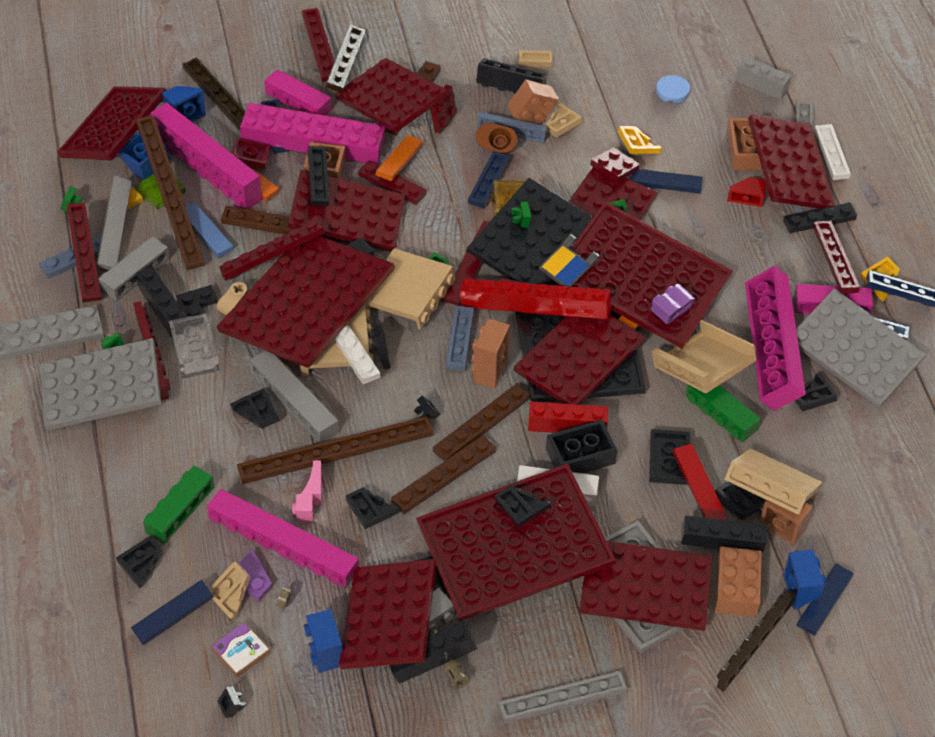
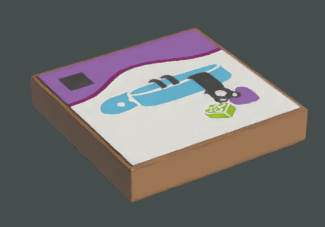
M242 622L210 645L215 655L236 677H239L271 653L270 648L245 622Z

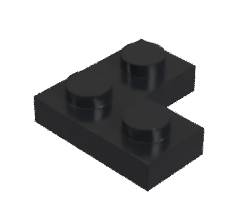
M212 285L176 295L177 303L186 315L188 327L206 322L202 307L218 303Z

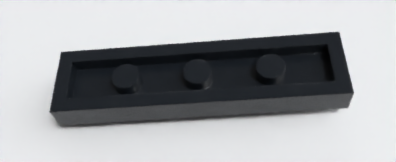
M308 146L310 205L329 206L326 147Z
M849 202L786 215L783 218V222L790 234L813 229L814 222L832 221L833 225L856 220L857 214Z

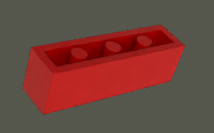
M530 401L528 431L556 433L599 420H603L607 428L608 406Z

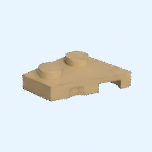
M560 103L558 110L552 113L545 126H547V132L557 138L580 125L583 121L580 115Z
M235 561L209 588L214 596L212 599L231 620L237 618L251 577Z

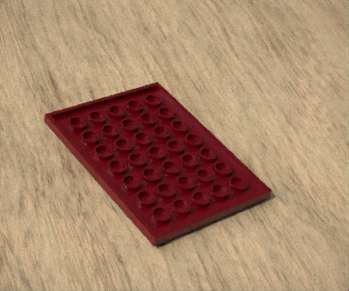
M607 202L602 204L575 241V245L570 248L585 261L592 252L599 254L598 262L572 287L610 290L612 311L681 349L684 348L733 272L729 268ZM680 284L695 300L689 310L679 315L671 323L666 324L651 311L652 300L657 295L661 296L664 294L668 287Z
M318 236L283 253L217 325L218 332L309 368L395 270V265L389 261Z
M568 463L416 518L429 552L436 561V568L460 622L616 564V559ZM512 485L519 488L522 492L533 494L536 499L543 502L545 500L549 501L551 508L518 528L495 501L494 495Z

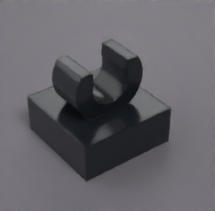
M422 395L417 399L420 406L416 407L414 412L418 415L423 412L420 418L428 416L429 419L431 416L436 419L441 415L433 403Z
M226 687L217 700L225 718L233 717L237 711L243 710L246 702H240L239 699L242 693L236 692L234 687Z

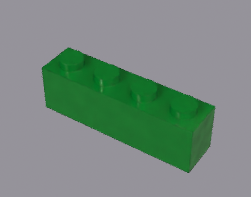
M687 385L686 397L688 400L697 405L706 415L713 418L719 426L729 431L734 438L743 443L758 431L761 418L720 385L708 393Z
M193 465L189 471L183 474L181 480L171 487L166 497L157 503L156 508L145 516L143 521L145 533L165 544L215 488L213 476Z

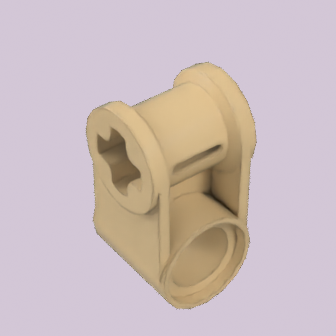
M242 282L232 284L225 295L218 301L217 311L227 315L246 295L247 286Z

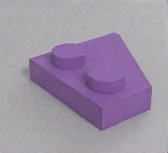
M251 549L238 564L251 576L245 593L260 602L271 590L272 583L255 552Z

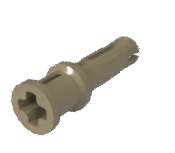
M434 629L428 633V637L440 631ZM454 659L443 664V671L449 676L453 689H460L468 684L470 679L462 671L460 661Z

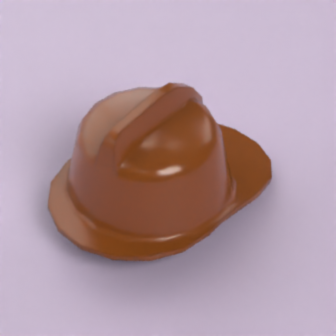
M486 123L477 129L476 140L484 149L498 153H507L515 148L517 135L509 127Z

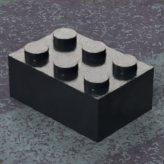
M603 420L547 435L546 450L554 468L568 463L572 472L582 474L616 463L617 448Z

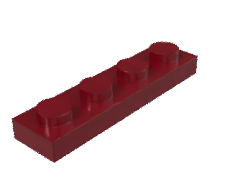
M367 161L358 170V176L385 190L405 194L404 199L415 205L426 195V189L398 175L392 181L376 176V170L380 166L370 161Z

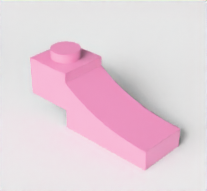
M313 461L311 476L305 489L301 494H296V502H292V514L296 515L297 522H313V505H321V461Z

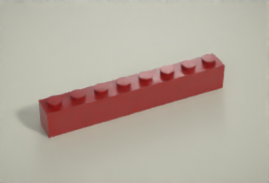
M464 279L460 288L462 306L473 307L474 309L608 319L612 308L610 290L476 279Z

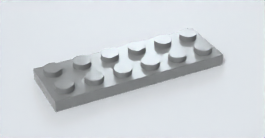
M97 305L0 325V360L104 338Z

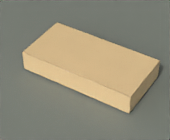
M519 50V66L552 67V51Z

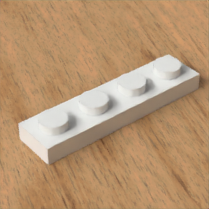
M832 124L815 126L814 132L832 180L850 179L851 173Z
M347 324L336 336L335 342L362 384L379 379V370Z

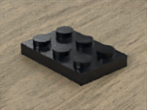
M651 429L649 482L688 485L673 454V450L690 444V432Z

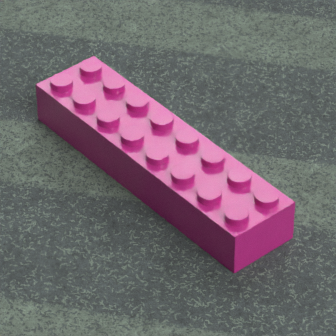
M168 103L150 113L154 116L166 149L173 152L179 160H183L190 169L198 172L203 179L208 180L214 188H218L225 197H229L238 207L243 209H250L262 201L260 175Z
M254 103L248 104L240 126L241 138L271 144V147L278 146L287 150L307 153L310 142L345 146L346 160L363 163L370 161L378 165L385 142V126Z
M773 266L745 282L752 342L756 349L757 361L755 365L760 401L775 411L806 395L789 278L783 271Z

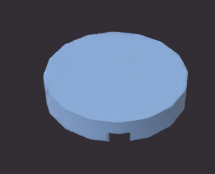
M668 75L662 77L656 84V94L663 101L679 103L689 96L690 85L682 77Z

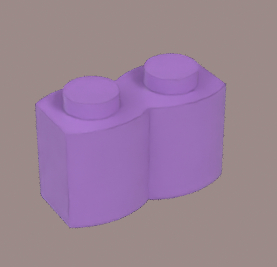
M680 284L670 286L661 296L657 295L652 300L651 311L666 324H669L679 315L689 310L695 298Z

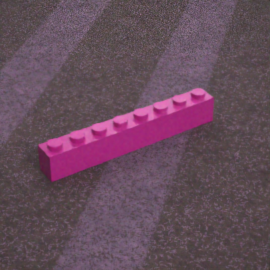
M222 489L217 492L207 505L208 517L214 523H220L230 531H236L246 539L260 543L265 549H271L281 557L289 558L295 561L297 565L311 569L316 575L324 576L336 585L347 587L353 579L354 571L359 567V558Z

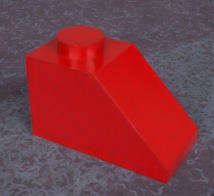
M748 177L730 186L727 201L762 207L766 190L765 179Z

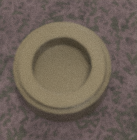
M286 586L282 588L277 606L286 608L291 597V588Z

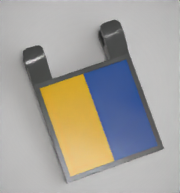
M572 234L539 266L542 272L559 285L572 287L598 262L599 254L592 252L585 261L570 248L575 245L576 237Z

